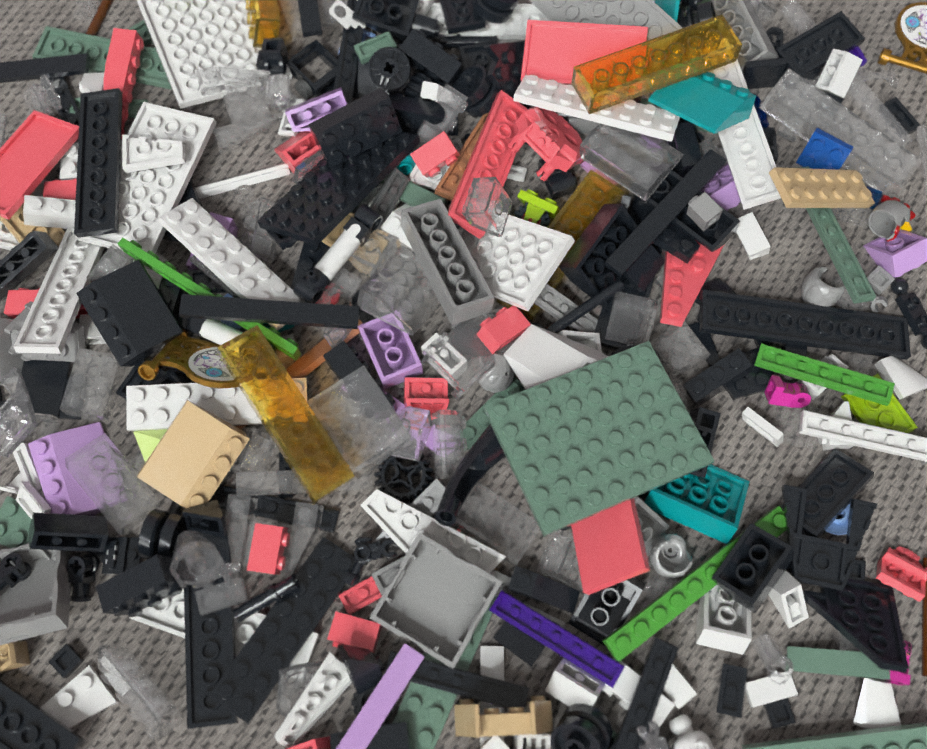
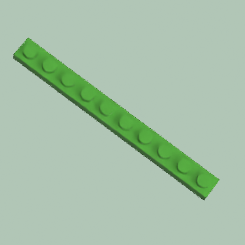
M122 237L117 243L124 253L135 260H140L143 265L191 295L215 296L210 293L211 290L203 283L196 284L193 282L194 279L187 273L182 272L180 274L175 271L176 267L167 261L163 263L158 260L159 257L152 251L148 250V252L142 250V246L136 241L131 240L129 242ZM233 321L260 339L275 346L279 351L295 361L300 357L299 345L290 338L285 340L280 337V332L273 327L268 329L262 325L263 323Z
M780 506L774 507L753 523L775 537H778L787 530L785 513ZM745 530L602 640L616 661H621L717 585L712 580L713 575Z

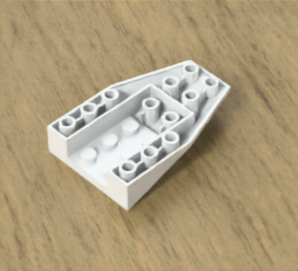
M533 324L526 329L503 355L525 389L609 357L594 348Z

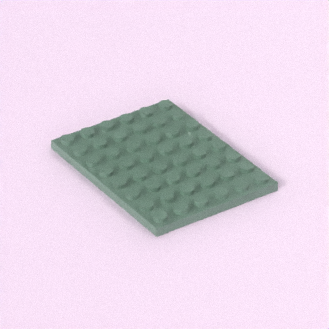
M649 341L484 406V411L543 536L584 520L714 462L711 453Z

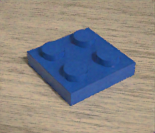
M816 128L796 163L803 167L809 166L810 169L839 170L854 147Z

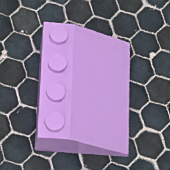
M101 422L49 434L28 443L46 502L52 508L51 513L93 516L128 500Z

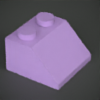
M900 230L898 236L892 241L887 242L885 238L879 237L863 245L877 266H881L895 278L927 262V238L904 230Z

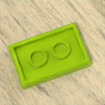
M878 373L872 376L875 378L882 379ZM893 393L888 406L849 394L841 396L844 402L849 401L850 410L859 423L908 434L918 428Z

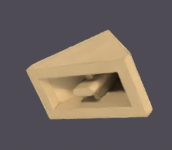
M19 640L0 645V674L30 665L27 641Z

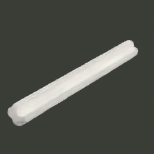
M284 163L195 187L199 199L289 175L290 169Z

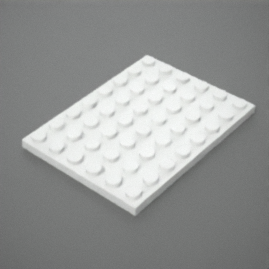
M136 0L180 109L292 79V73L288 65L285 77H266L264 70H258L256 66L258 52L262 50L263 39L275 38L258 0Z

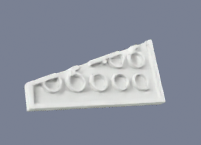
M378 489L360 505L406 554L420 532L489 574L506 557L504 554L450 526L441 525L436 519Z

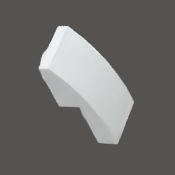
M672 664L663 691L675 706L681 709L697 693Z

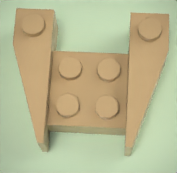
M531 696V701L526 702V712H524V707L508 708L509 713H499V708L484 709V714H479V704H474V699L459 700V705H454L456 736L537 735L553 731L551 700H545V696Z

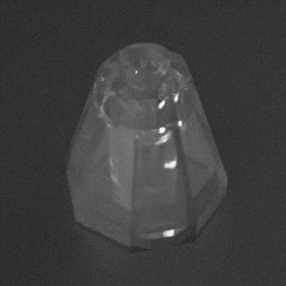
M187 530L181 533L176 540L170 564L171 574L179 586L186 587V585H192L193 588L200 589L216 580L220 574V566L223 567L224 560L216 546L197 531Z

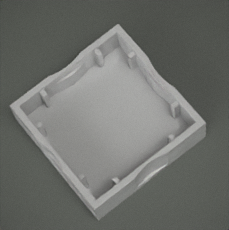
M419 532L405 555L399 572L392 583L386 588L369 618L398 636L408 638L421 647L423 651L454 669L503 581Z
M29 543L16 548L1 549L0 564L8 554L18 553L23 558V562L31 565L32 572L26 580L19 582L13 588L8 585L0 592V645L68 628L71 583L68 582L67 562L73 557V551L30 549Z

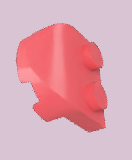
M404 378V405L413 417L430 421L440 417L445 412L449 404L448 378Z
M898 546L896 549L890 547L877 562L876 578L883 584L890 585L901 591L904 595L912 597L919 602L925 597L927 567L923 568L919 563L920 557L911 550Z

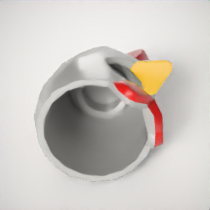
M883 195L881 203L872 210L868 218V224L875 235L885 238L889 242L898 236L900 230L912 231L909 222L916 215L910 211V206L907 203H902L896 197L890 198L887 195Z

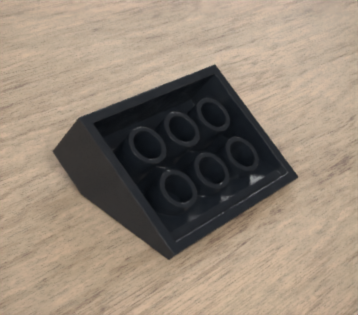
M604 204L559 265V268L567 278L590 298L618 279L623 283L624 288L629 282L624 275L620 277L604 265L605 261L638 227L622 204ZM623 289L601 303L600 306L605 310H609Z
M136 260L91 282L76 293L120 367L135 366L184 332L140 260Z

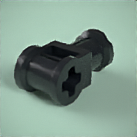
M18 553L8 554L0 564V592L8 585L13 588L19 582L26 580L32 572L31 565L23 562V558Z
M95 555L75 556L67 562L68 582L73 583L70 601H91V596L89 595L90 582L95 581V574L99 566V561Z

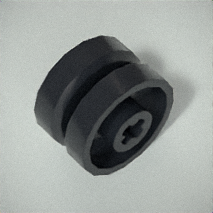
M473 0L472 4L474 10L483 19L491 23L502 24L510 19L519 0Z
M479 64L472 65L461 72L451 88L452 98L472 117H481L487 114L499 92L486 76L488 71Z
M153 509L149 512L139 535L138 553L141 558L149 559L155 555L181 559L183 556V535L189 534L183 514L173 513L169 515L167 511Z
M574 704L569 706L563 713L559 723L551 733L550 744L552 749H608L612 741L613 730L610 721L597 708L588 704Z

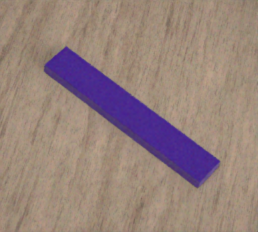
M502 590L489 610L611 688L615 686L625 667Z

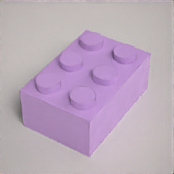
M398 310L358 326L362 340L384 390L404 382L405 377L414 378L423 374L422 364Z

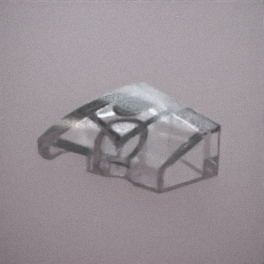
M323 662L297 664L279 670L280 679L278 681L276 709L285 719Z

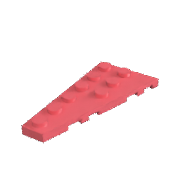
M696 240L700 248L688 264L665 251L660 323L682 327L724 245L711 252Z

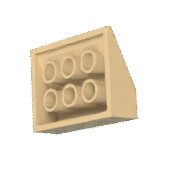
M187 400L138 473L137 478L185 508L207 503L250 438L243 430Z

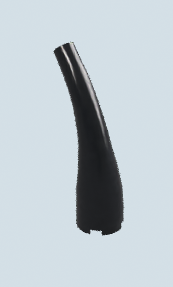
M491 424L487 426L463 457L444 490L435 515L437 522L441 525L452 526L456 523L463 503L475 484L497 462L506 457Z

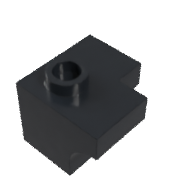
M283 38L263 39L262 50L258 52L256 66L258 70H264L266 77H285L289 54Z

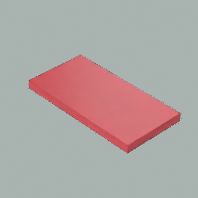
M528 20L521 81L525 75H536L538 78L555 80L565 85L640 90L648 27Z
M34 110L0 148L1 217L10 220L24 203V196L32 194L79 138V126Z
M634 498L571 525L583 593L590 595L650 571Z

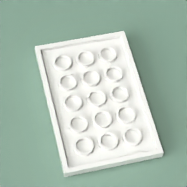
M494 210L486 232L480 239L462 227L458 229L494 298L529 311L575 242L570 235Z

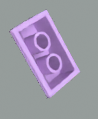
M727 162L701 190L702 193L706 192L726 211L736 207L741 202Z

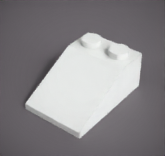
M716 585L700 598L696 624V644L743 655L752 640L751 611L736 602L721 587Z

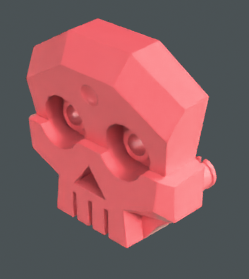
M531 107L522 113L516 121L518 133L508 143L509 148L514 146L512 151L518 153L520 148L527 142L546 161L536 172L538 177L542 174L540 179L543 181H547L555 169L567 172L587 157L584 154L586 148L579 133L562 116L539 107Z

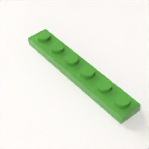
M761 344L754 366L885 406H888L891 401L895 383L765 344Z

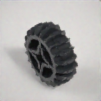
M408 447L404 448V453H401L400 449L396 448L397 454L395 455L388 451L389 459L381 457L384 465H376V468L381 472L374 473V476L379 478L374 483L375 486H381L378 490L386 492V494L403 503L404 500H407L408 505L412 503L411 499H416L424 491V488L426 489L430 485L427 482L434 481V476L429 475L434 471L432 467H428L430 460H424L425 455L423 453L417 456V449H413L410 454ZM399 461H411L417 465L404 467ZM393 465L396 473L390 478L391 481L386 483L387 472ZM399 469L402 471V473H409L407 477L410 485H408L406 480L403 481V478L402 480H399L401 479ZM422 470V480L415 489L412 480ZM404 486L409 492L398 493L393 491L392 488Z

